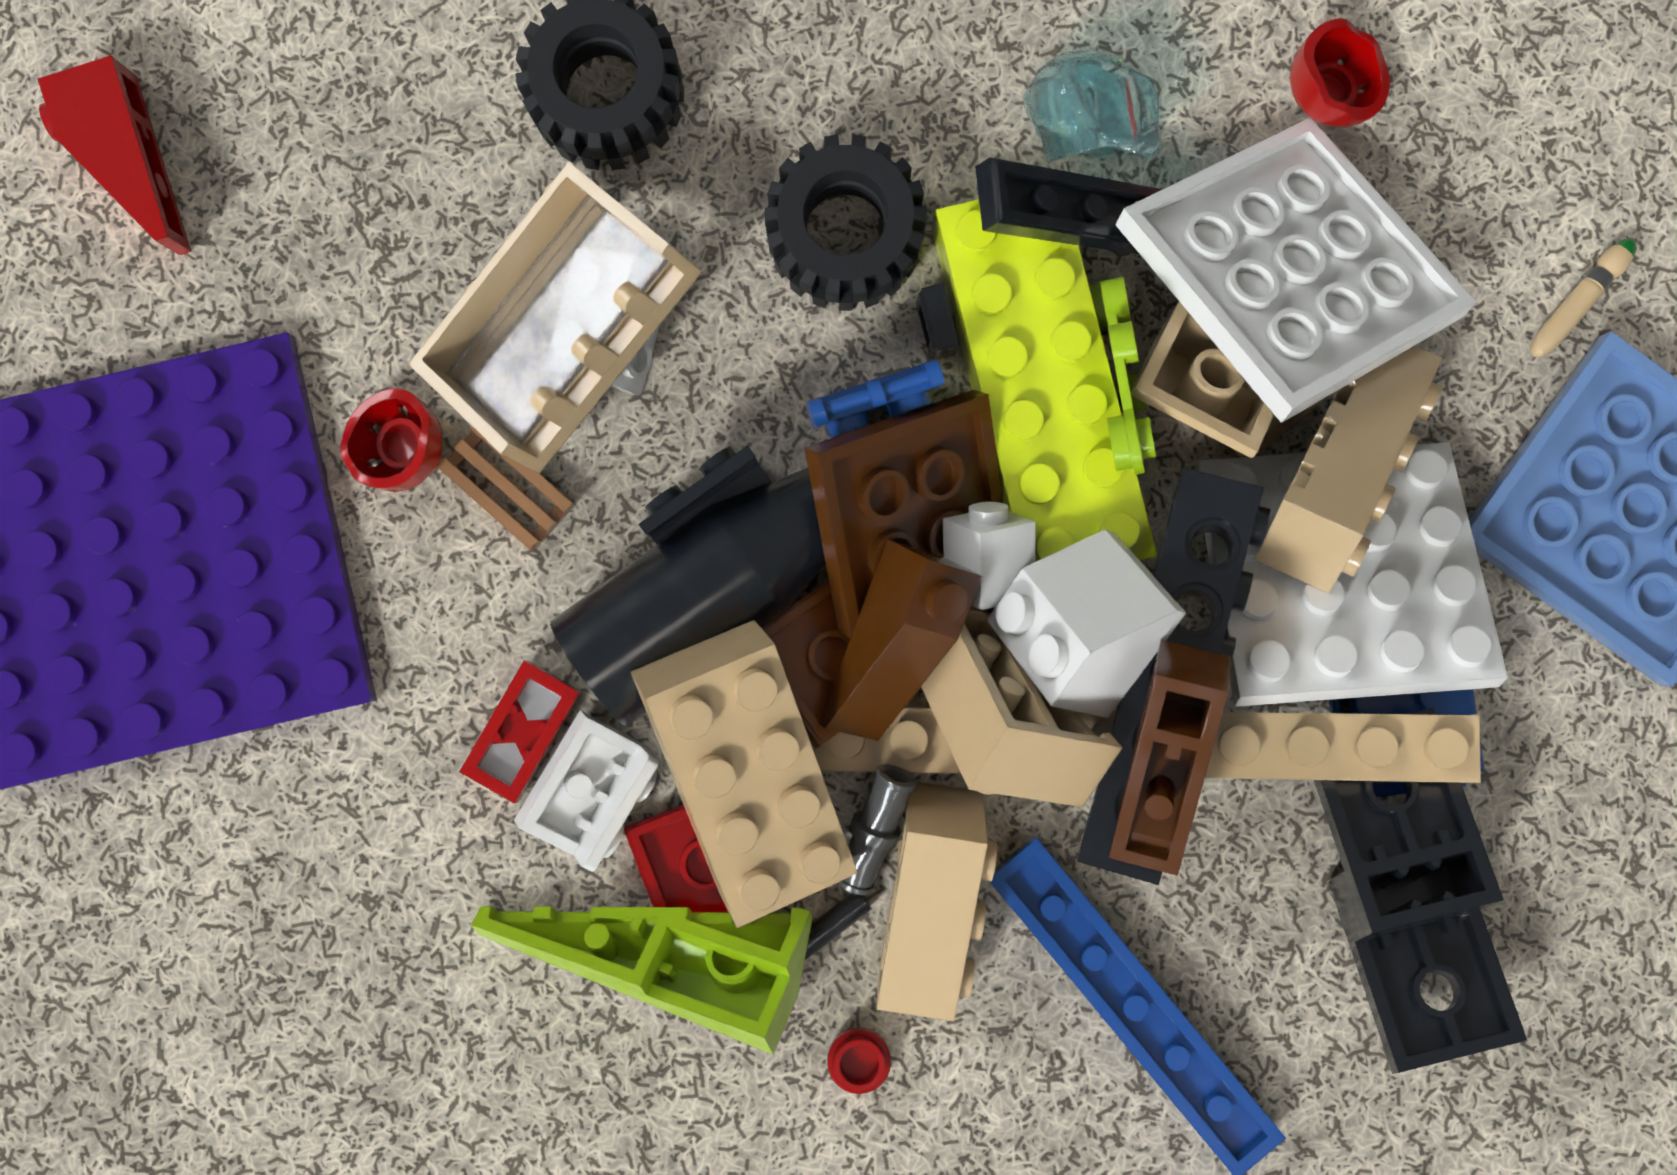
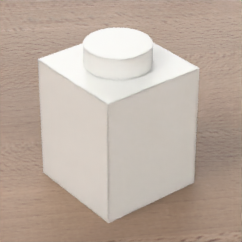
M979 502L969 506V513L943 518L944 558L982 576L971 606L980 610L996 607L1021 569L1035 562V521L1009 512L1008 505L1004 503Z

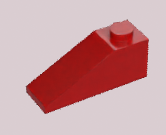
M110 55L38 78L45 102L39 105V113L43 125L51 138L59 142L156 242L178 255L192 252L137 76Z

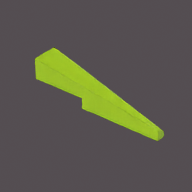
M480 906L471 926L480 936L774 1055L799 994L813 917L808 910L791 908V913H770L737 928L730 913L692 912L688 907H591L590 912L556 911L552 906H534V911H497L492 906Z

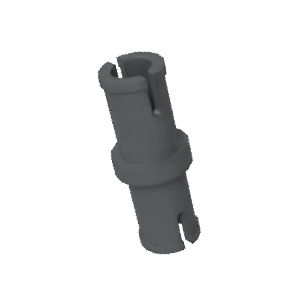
M882 764L878 766L876 778L863 810L854 813L850 822L849 830L852 837L848 847L858 874L837 883L841 888L850 893L868 895L872 892L874 881L887 850L895 848L900 838L901 830L898 824L911 792L914 791L917 783L915 782L916 778L910 772L895 765Z

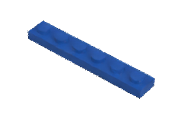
M1032 836L995 867L993 880L990 882L1232 1175L1245 1174L1286 1139L1035 836Z

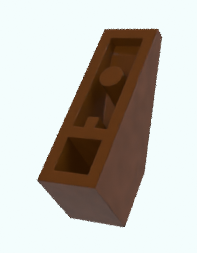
M887 539L819 724L825 729L879 741L958 640L982 576L940 555Z
M1160 640L1110 848V859L1178 876L1229 693L1230 656Z

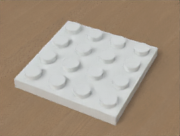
M1311 118L1124 208L1116 223L1117 228L1281 423L1463 318L1477 302Z
M1449 442L1417 444L1402 472L1395 469L1392 470L1387 484L1395 487V492L1379 523L1370 521L1363 537L1371 540V543L1357 572L1353 577L1341 572L1329 593L1256 561L1255 558L1260 548L1248 546L1242 570L1254 573L1249 597L1243 612L1231 610L1225 633L1227 636L1236 638L1235 650L1230 665V682L1235 707L1500 687L1507 680L1508 675ZM1306 453L1254 456L1253 458L1198 460L1195 470L1264 487L1259 506L1271 509L1264 535L1265 539ZM1204 533L1210 565H1218L1226 561L1228 548L1225 541L1217 534Z

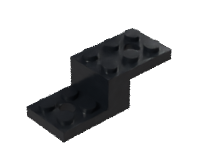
M1434 708L1411 713L1416 715H1436ZM1314 780L1344 869L1341 874L1328 883L1392 1074L1527 1041L1481 913V909L1504 899L1462 784L1455 782H1403L1406 789L1405 801L1402 805L1390 806L1377 799L1372 788L1373 781ZM1427 973L1440 974L1451 984L1453 999L1450 1006L1443 1011L1431 1008L1424 1002L1421 996V981Z

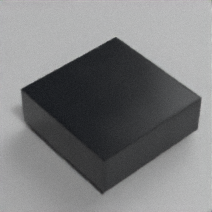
M940 283L921 288L920 293H918L916 308L929 358L940 360L955 356L959 343L944 285Z

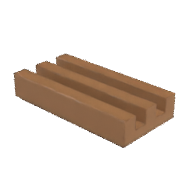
M471 427L472 431L465 439L461 438L454 445L453 448L455 450L448 458L444 457L439 462L437 468L529 550L535 551L576 504L541 473L500 454L475 428ZM482 441L487 443L556 505L549 514L475 450ZM465 460L469 461L539 524L533 532L529 531L459 468Z

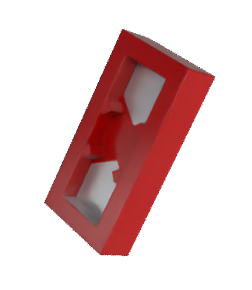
M524 660L459 772L514 804L518 803L583 691L531 661Z

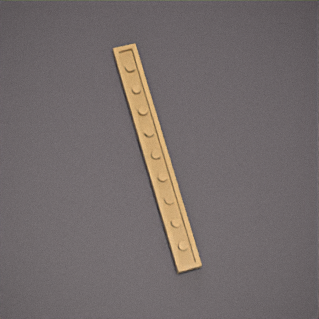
M904 708L879 741L839 732L814 750L821 771L876 772L878 766L890 764L903 768L910 773L961 774L931 708ZM1113 711L1108 718L1081 712L1076 714L1097 737H1100L1102 733L1111 734L1117 711ZM1223 712L1205 778L1481 783L1480 715Z

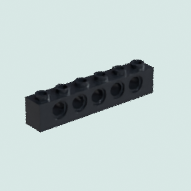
M1183 467L1153 576L1176 602L1185 596H1197L1203 599L1211 610V621L1208 627L1197 631L1186 629L1178 624L1166 641L1230 656L1231 665L1236 638L1227 636L1225 633L1231 610L1243 612L1249 597L1254 573L1243 571L1242 569L1248 546L1261 547L1268 525L1271 509L1259 506L1264 487ZM1201 533L1217 534L1227 545V560L1218 565L1202 563L1195 557L1192 551V539ZM1156 653L1118 704L1111 735L1123 748L1096 787L1077 861L1159 885L1162 876L1161 871L1109 858L1145 699L1157 656Z

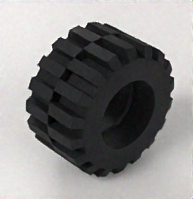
M566 0L567 5L558 10L550 2L540 10L545 20L541 26L530 21L524 31L530 47L518 46L516 62L522 71L515 74L517 88L524 98L522 102L540 134L550 147L556 146L563 158L573 163L576 157L579 156L585 168L599 170L600 160H608L612 171L625 169L623 157L632 154L635 155L638 164L649 159L650 155L646 146L653 141L661 149L670 138L666 126L669 124L677 127L681 118L678 102H684L682 73L671 35L665 24L658 25L655 12L645 3L636 10L633 0ZM605 55L617 56L629 61L637 68L636 79L629 92L611 105L596 108L586 107L573 102L567 97L568 85L572 75L583 63L592 58Z
M838 134L824 136L823 149L816 151L812 142L800 147L799 161L794 163L787 158L779 167V182L771 181L767 192L768 207L765 208V227L770 254L773 255L775 268L781 278L786 276L789 279L790 289L800 297L805 292L810 294L814 305L826 309L827 302L830 301L839 303V311H852L853 303L864 301L866 308L879 304V296L887 292L891 297L901 288L902 279L905 276L910 277L916 267L927 223V207L922 205L924 191L920 180L911 181L912 167L903 157L894 163L891 160L892 148L879 141L874 151L866 148V136L852 134L851 145H839ZM853 195L868 201L877 209L883 219V232L875 244L862 252L848 255L836 254L819 246L810 236L807 227L810 214L816 206L830 197Z

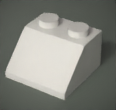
M1104 529L1022 568L987 621L1051 706L1108 718L1158 652L1160 640L1166 641L1186 615V612L1115 532Z

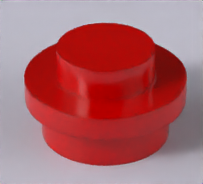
M863 1027L847 1029L840 1033L830 1045L827 1056L829 1074L833 1081L847 1092L865 1094L874 1091L884 1083L889 1075L891 1068L889 1047L885 1040L871 1029Z

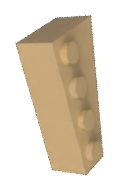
M1413 346L1337 391L1255 558L1256 561L1326 593L1330 592L1341 572L1352 577L1355 575L1371 543V540L1363 537L1370 521L1379 523L1396 488L1387 484L1392 470L1395 469L1400 472L1404 470L1420 436L1410 433L1416 418L1426 422L1442 391L1443 386L1432 381L1443 357Z

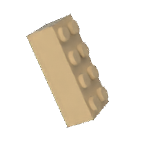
M755 620L631 671L718 892L737 928L858 874L776 646Z

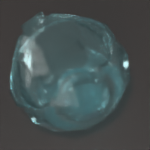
M1079 49L1061 53L1037 70L1023 96L1025 114L1031 120L1037 136L1042 140L1044 154L1048 163L1091 150L1095 157L1118 151L1132 152L1133 155L1140 157H1152L1160 152L1159 96L1152 79L1128 67L1123 62L1121 56L1096 49Z

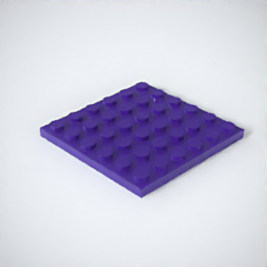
M286 332L0 400V790L377 701L295 336Z

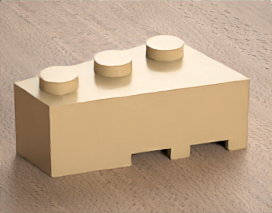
M970 606L958 640L921 686L968 789L987 795L1000 794L1084 807L1123 747L1110 733H1102L1100 737H1097L1076 714V711L1051 706L988 623L987 619L994 610V607L980 610Z
M915 781L917 783L916 787L911 792L906 804L903 837L899 839L896 859L899 860L893 895L889 903L878 976L877 1010L954 1022L959 997L970 998L972 992L975 959L966 957L970 939L981 940L986 915V901L977 899L981 880L990 882L993 880L997 859V842L987 841L983 793Z

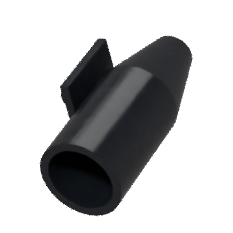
M748 445L738 453H735L731 446L721 450L699 468L704 476L702 479L685 491H681L678 485H674L646 505L645 509L650 516L638 525L657 545L550 621L551 629L558 643L576 671L598 700L621 724L629 726L647 713L631 671L752 620H755L761 628H764L790 608L826 565L808 468L772 482Z

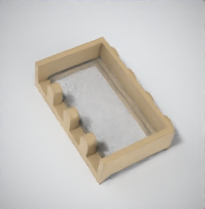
M568 161L557 177L547 185L542 196L515 230L506 237L503 245L478 277L468 285L462 297L436 330L427 337L424 345L408 365L500 454L541 473L702 272Z

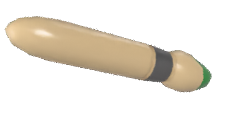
M1635 239L1621 240L1599 257L1596 267L1583 278L1534 337L1530 349L1533 357L1540 358L1546 356L1556 349L1604 294L1612 281L1623 275L1634 258L1637 249Z

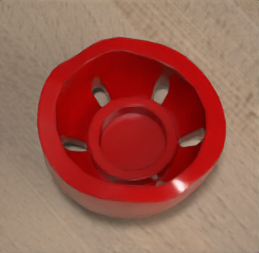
M1338 18L1321 24L1307 37L1294 55L1289 77L1291 92L1301 110L1317 123L1331 127H1349L1371 119L1383 108L1389 94L1390 75L1381 47L1374 36L1357 29L1349 20ZM1338 60H1342L1343 65L1337 64ZM1357 90H1363L1364 92L1357 93Z
M399 388L386 389L364 400L349 417L340 443L341 457L352 477L363 485L390 492L409 490L422 483L436 470L442 454L443 431L436 415L413 393ZM404 406H405L406 409H407V414H408V418H407V419H406V416H405V413H404V410H403V407H404ZM375 425L381 427L379 434L373 430ZM380 459L383 461V463L372 467L373 462Z

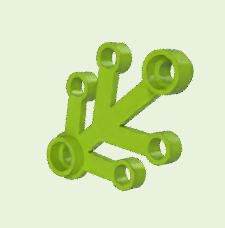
M1124 277L1089 284V289L1101 334L1109 332L1124 414L1107 418L1116 471L1133 468L1134 474L1137 475L1145 473L1143 459L1156 457L1149 416L1135 419L1134 412L1147 410V405L1143 401L1131 396L1132 384L1138 373L1127 374L1126 364L1139 362Z

